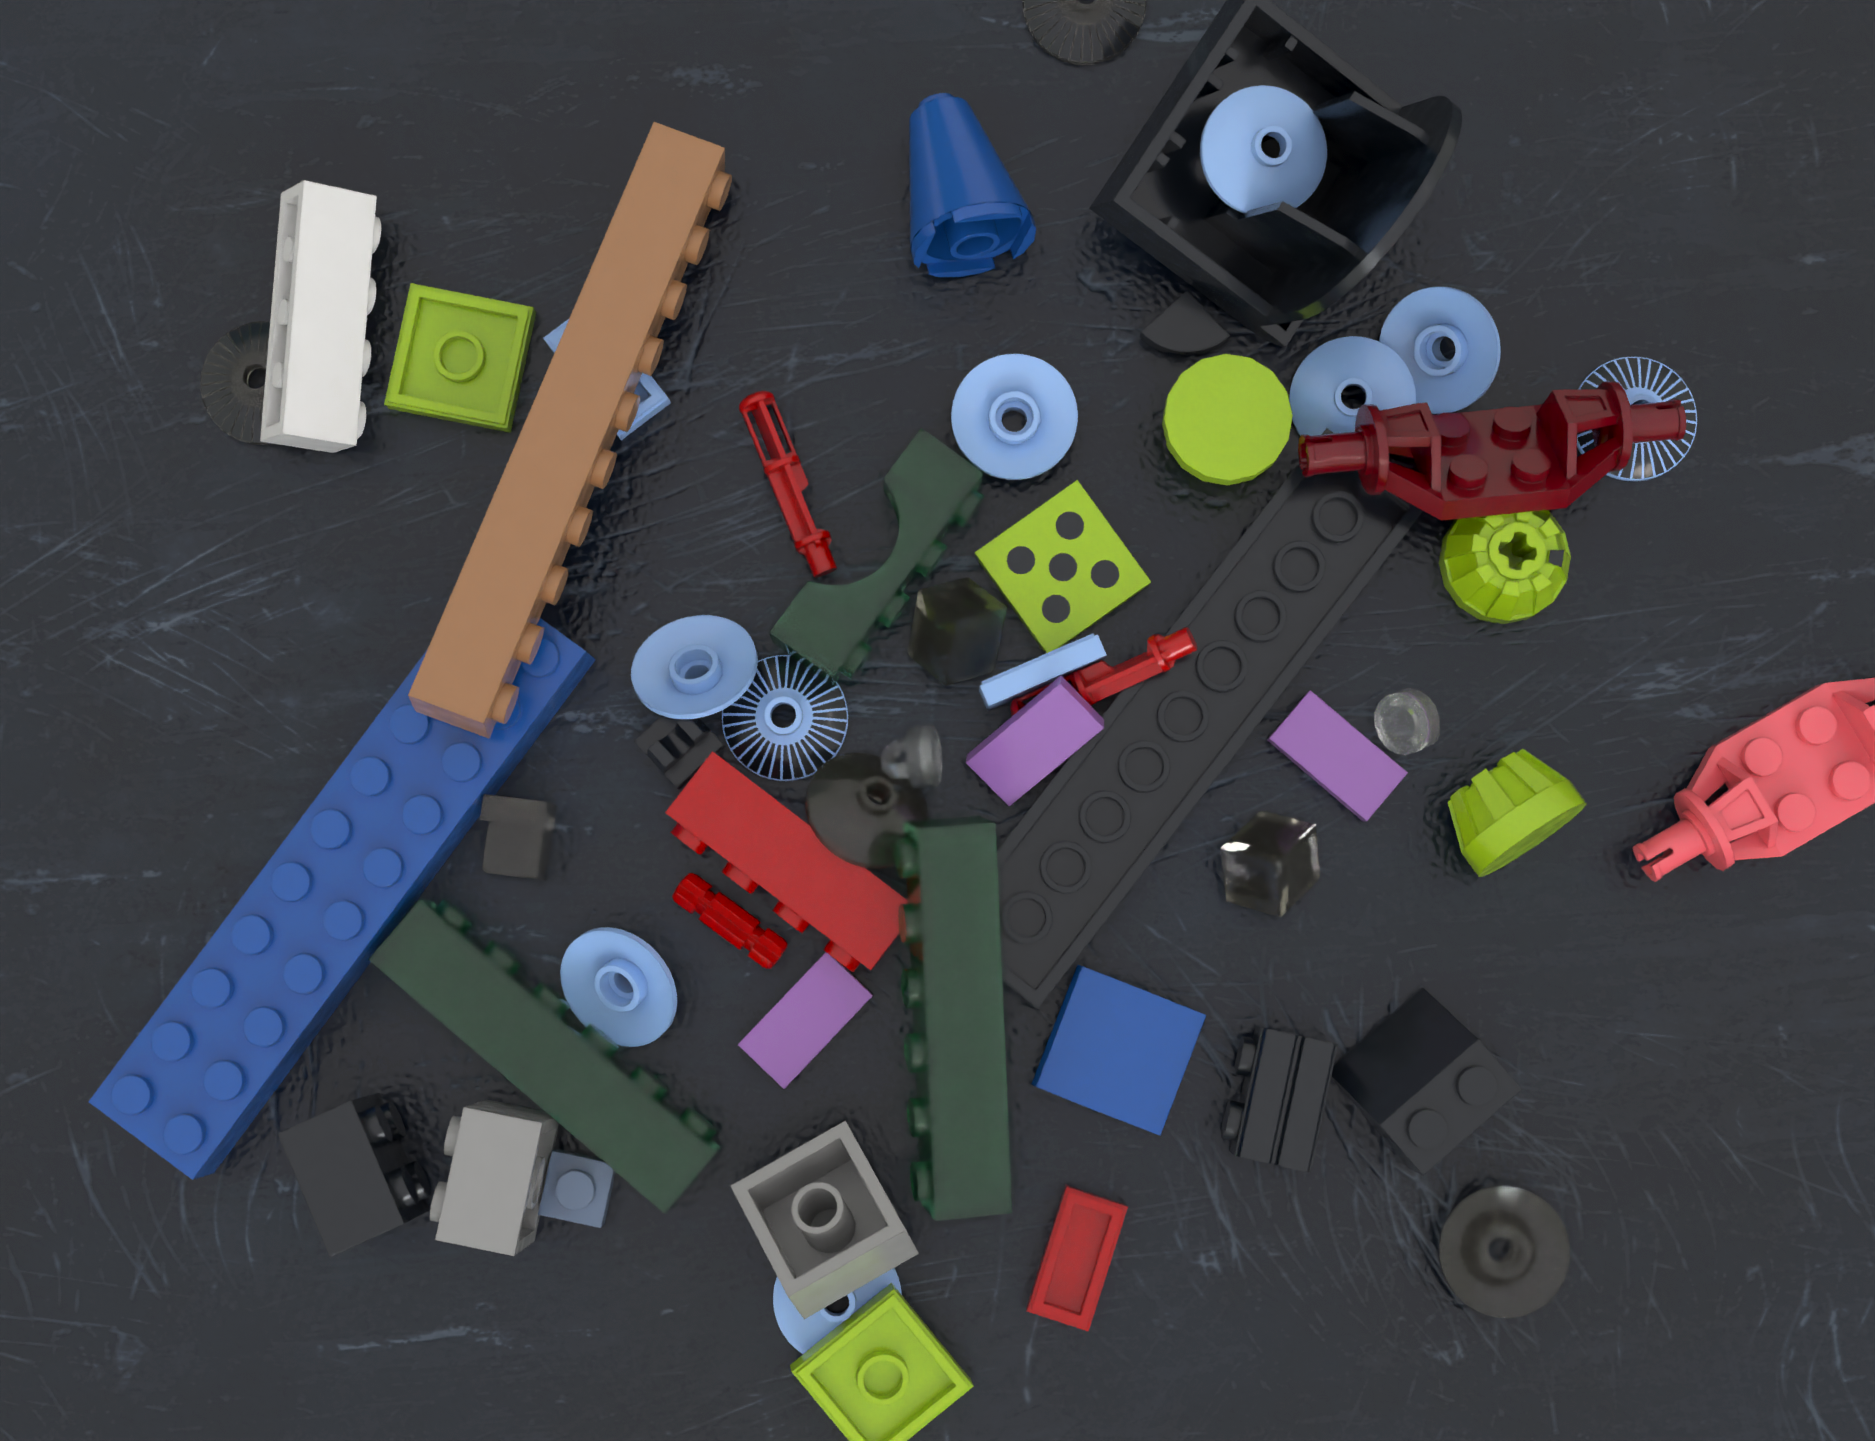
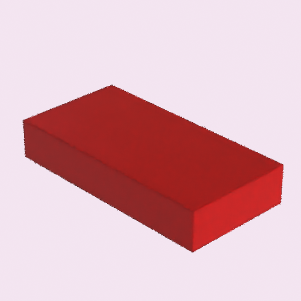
M1065 1185L1026 1307L1027 1312L1089 1332L1128 1209L1127 1205Z

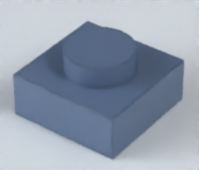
M554 1149L550 1157L538 1215L602 1228L606 1220L618 1162Z

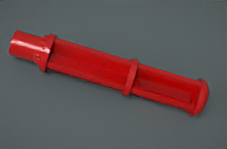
M769 391L754 392L740 402L739 411L743 415L764 467L765 475L769 479L794 541L796 551L806 557L814 578L827 575L837 569L829 549L832 541L831 534L828 530L817 529L802 495L803 490L809 483L773 393ZM769 405L773 408L789 447L790 453L788 454L784 451L767 409ZM749 412L753 413L770 455V460L766 461L748 417L747 413Z
M1185 627L1165 637L1159 634L1150 636L1147 640L1146 652L1114 667L1100 660L1087 667L1075 670L1073 673L1065 676L1064 679L1066 681L1070 680L1072 687L1090 705H1093L1097 701L1161 672L1170 670L1174 667L1175 660L1198 649L1192 633L1188 627ZM1051 683L1021 697L1014 698L1010 705L1011 715L1013 716L1025 706L1024 700L1039 694Z

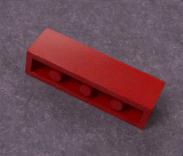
M713 751L665 812L678 822L671 831L675 837L699 855H702L708 846L728 861L722 869V873L750 894L759 885L779 900L772 909L773 912L801 933L806 930L809 924L830 939L823 950L853 973L860 963L869 970H873L918 911V908Z

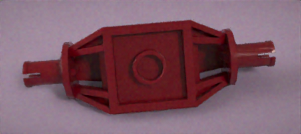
M1615 381L1602 382L1597 389L1552 390L1545 402L1540 405L1441 413L1438 415H1432L1427 402L1381 411L1374 404H1364L1358 409L1355 432L1314 436L1308 434L1301 435L1298 444V456L1304 477L1358 470L1361 484L1366 493L1377 495L1386 490L1439 520L1561 509L1571 505L1610 471H1620L1626 467L1631 456L1633 443L1663 440L1679 441L1683 439L1686 432V413L1684 406H1680L1681 401L1679 399L1630 405L1625 390L1619 382ZM1592 429L1595 448L1577 457V433ZM1389 453L1414 458L1419 472L1390 462Z

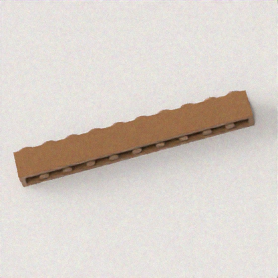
M653 122L408 696L416 712L488 739L496 722L502 724L508 722L519 694V687L512 685L521 662L527 664L533 662L543 638L544 627L537 625L546 602L552 605L557 604L565 587L569 569L562 566L570 545L580 547L588 532L593 510L586 508L591 494L595 486L604 489L613 472L617 453L610 451L614 439L618 430L628 432L636 417L640 404V396L634 394L642 373L651 376L659 362L664 340L658 338L660 329L665 318L676 319L683 304L687 284L681 282L688 263L698 265L704 254L710 230L704 227L711 208L718 211L722 209L728 196L732 175L725 173L724 147Z

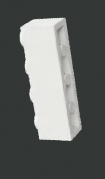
M306 180L281 193L260 441L334 453L356 446L357 439L363 433L366 422V407L360 401L362 377L367 373L371 361V345L365 339L367 315L372 311L376 299V283L373 278H370L371 260L381 237V221L379 217L375 216L377 196Z

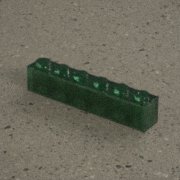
M982 816L904 821L905 838L897 839L895 858L899 877L907 878L908 903L900 904L898 923L902 942L910 943L911 968L902 970L901 988L905 1007L913 1008L914 1033L906 1034L904 1039V1053L908 1072L916 1073L917 1097L909 1098L907 1103L910 1134L913 1138L918 1137L920 1162H912L910 1166L912 1195L915 1202L921 1201L922 1206L935 1221L1012 1213L996 823Z
M443 899L439 905H436L433 901L419 900L368 960L663 1213H666L721 1149L719 1145L711 1140L717 1133V1130L692 1108L687 1107L681 1114L662 1097L668 1091V1088L647 1069L638 1065L632 1072L613 1055L619 1049V1046L603 1031L591 1023L583 1030L567 1017L565 1012L570 1008V1004L555 990L543 982H540L534 988L519 976L516 971L522 964L507 949L494 940L486 947L467 930L472 926L473 922L459 908L446 899Z

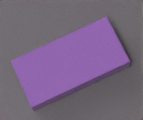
M1061 675L967 754L966 764L1008 806H1011L1103 730L1104 719Z
M1311 690L1304 695L1267 739L1268 742L1363 822L1369 820L1408 773Z
M825 952L744 1037L738 1046L785 1089L870 1000L873 994L842 964Z

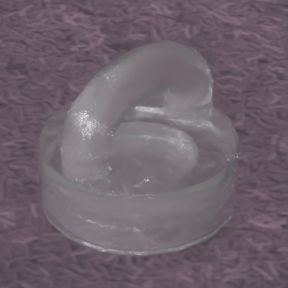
M1407 688L1385 696L1378 703L1374 713V726L1379 739L1386 748L1396 754L1408 755L1428 748L1438 741L1440 736V717L1436 706L1426 694L1416 689Z
M933 724L908 726L906 738L897 739L884 749L880 758L882 771L894 779L909 778L913 789L937 787L942 779V751L936 727ZM906 753V763H897V758Z

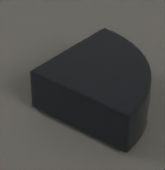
M1188 290L1140 334V338L1154 349L1165 353L1170 352L1181 355L1209 353L1226 343L1230 337Z

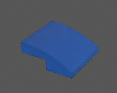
M1077 964L1031 1085L1161 1136L1206 1015Z

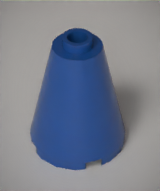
M938 93L923 99L919 107L913 111L909 118L910 250L913 262L918 268L921 262L926 264L929 275L935 277H964L995 269L993 257L1011 250L1012 258L1015 259L1023 254L1034 242L1037 228L1033 215L969 103L962 98L954 97L948 93Z

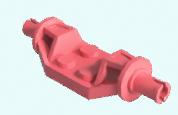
M1875 678L1828 682L1817 685L1709 747L1687 788L1677 792L1674 796V804L1680 821L1643 843L1633 846V852L1638 862L1643 859L1648 861L1663 852L1662 856L1641 867L1645 874L1652 881L1656 882L1665 874L1700 854L1716 869L1722 871L1731 867L1735 860L1782 857L1874 804L1875 705L1869 706L1865 703L1875 700ZM1725 783L1729 790L1707 806L1705 801Z

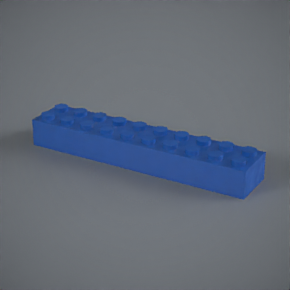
M540 618L537 625L544 627V634L538 652L531 664L521 662L512 685L519 687V694L513 712L506 724L496 722L488 739L415 711L408 694L425 657V652L88 1102L190 1179L194 1180L213 1174L596 659Z

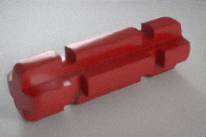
M687 874L673 892L672 898L674 902L690 914L696 911L701 915L698 920L739 950L743 947L750 952L747 956L762 967L772 968L786 951L788 945L786 940L770 928L763 930L759 927L761 922L721 892L714 894L710 891L713 886L697 874Z

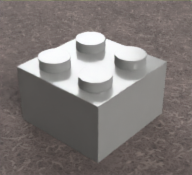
M486 1099L463 1107L462 1117L453 1116L448 1126L444 1144V1155L453 1156L448 1182H438L430 1209V1221L439 1222L435 1240L515 1256L533 1243L540 1215H538L551 1153L556 1142L561 1114Z
M846 1121L731 1185L788 1298L804 1319L919 1254Z

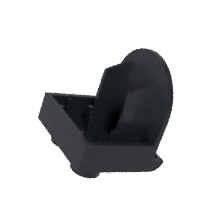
M1227 0L1089 209L1249 330L1275 345L1286 347L1304 319L1319 314L1347 294L1376 266L1411 224L1431 195L1452 157L1462 127V112L1459 106L1445 96H1435L1402 106L1272 1ZM1252 86L1279 87L1301 98L1318 117L1327 144L1325 171L1313 194L1297 208L1282 201L1249 210L1247 213H1241L1225 204L1214 193L1205 178L1200 159V142L1203 128L1213 110L1231 94ZM1264 136L1261 142L1262 151L1270 158H1277L1280 153L1278 141L1271 136Z

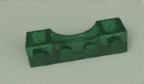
M921 428L884 477L883 492L894 509L899 528L896 545L887 561L876 572L855 583L836 586L807 581L770 631L772 643L832 686H834L842 674L852 679L873 650L871 646L865 643L879 623L890 628L908 604L911 597L903 591L917 572L927 577L943 557L948 546L940 540L955 521L964 527L981 505L985 496L977 490L981 486L983 472Z

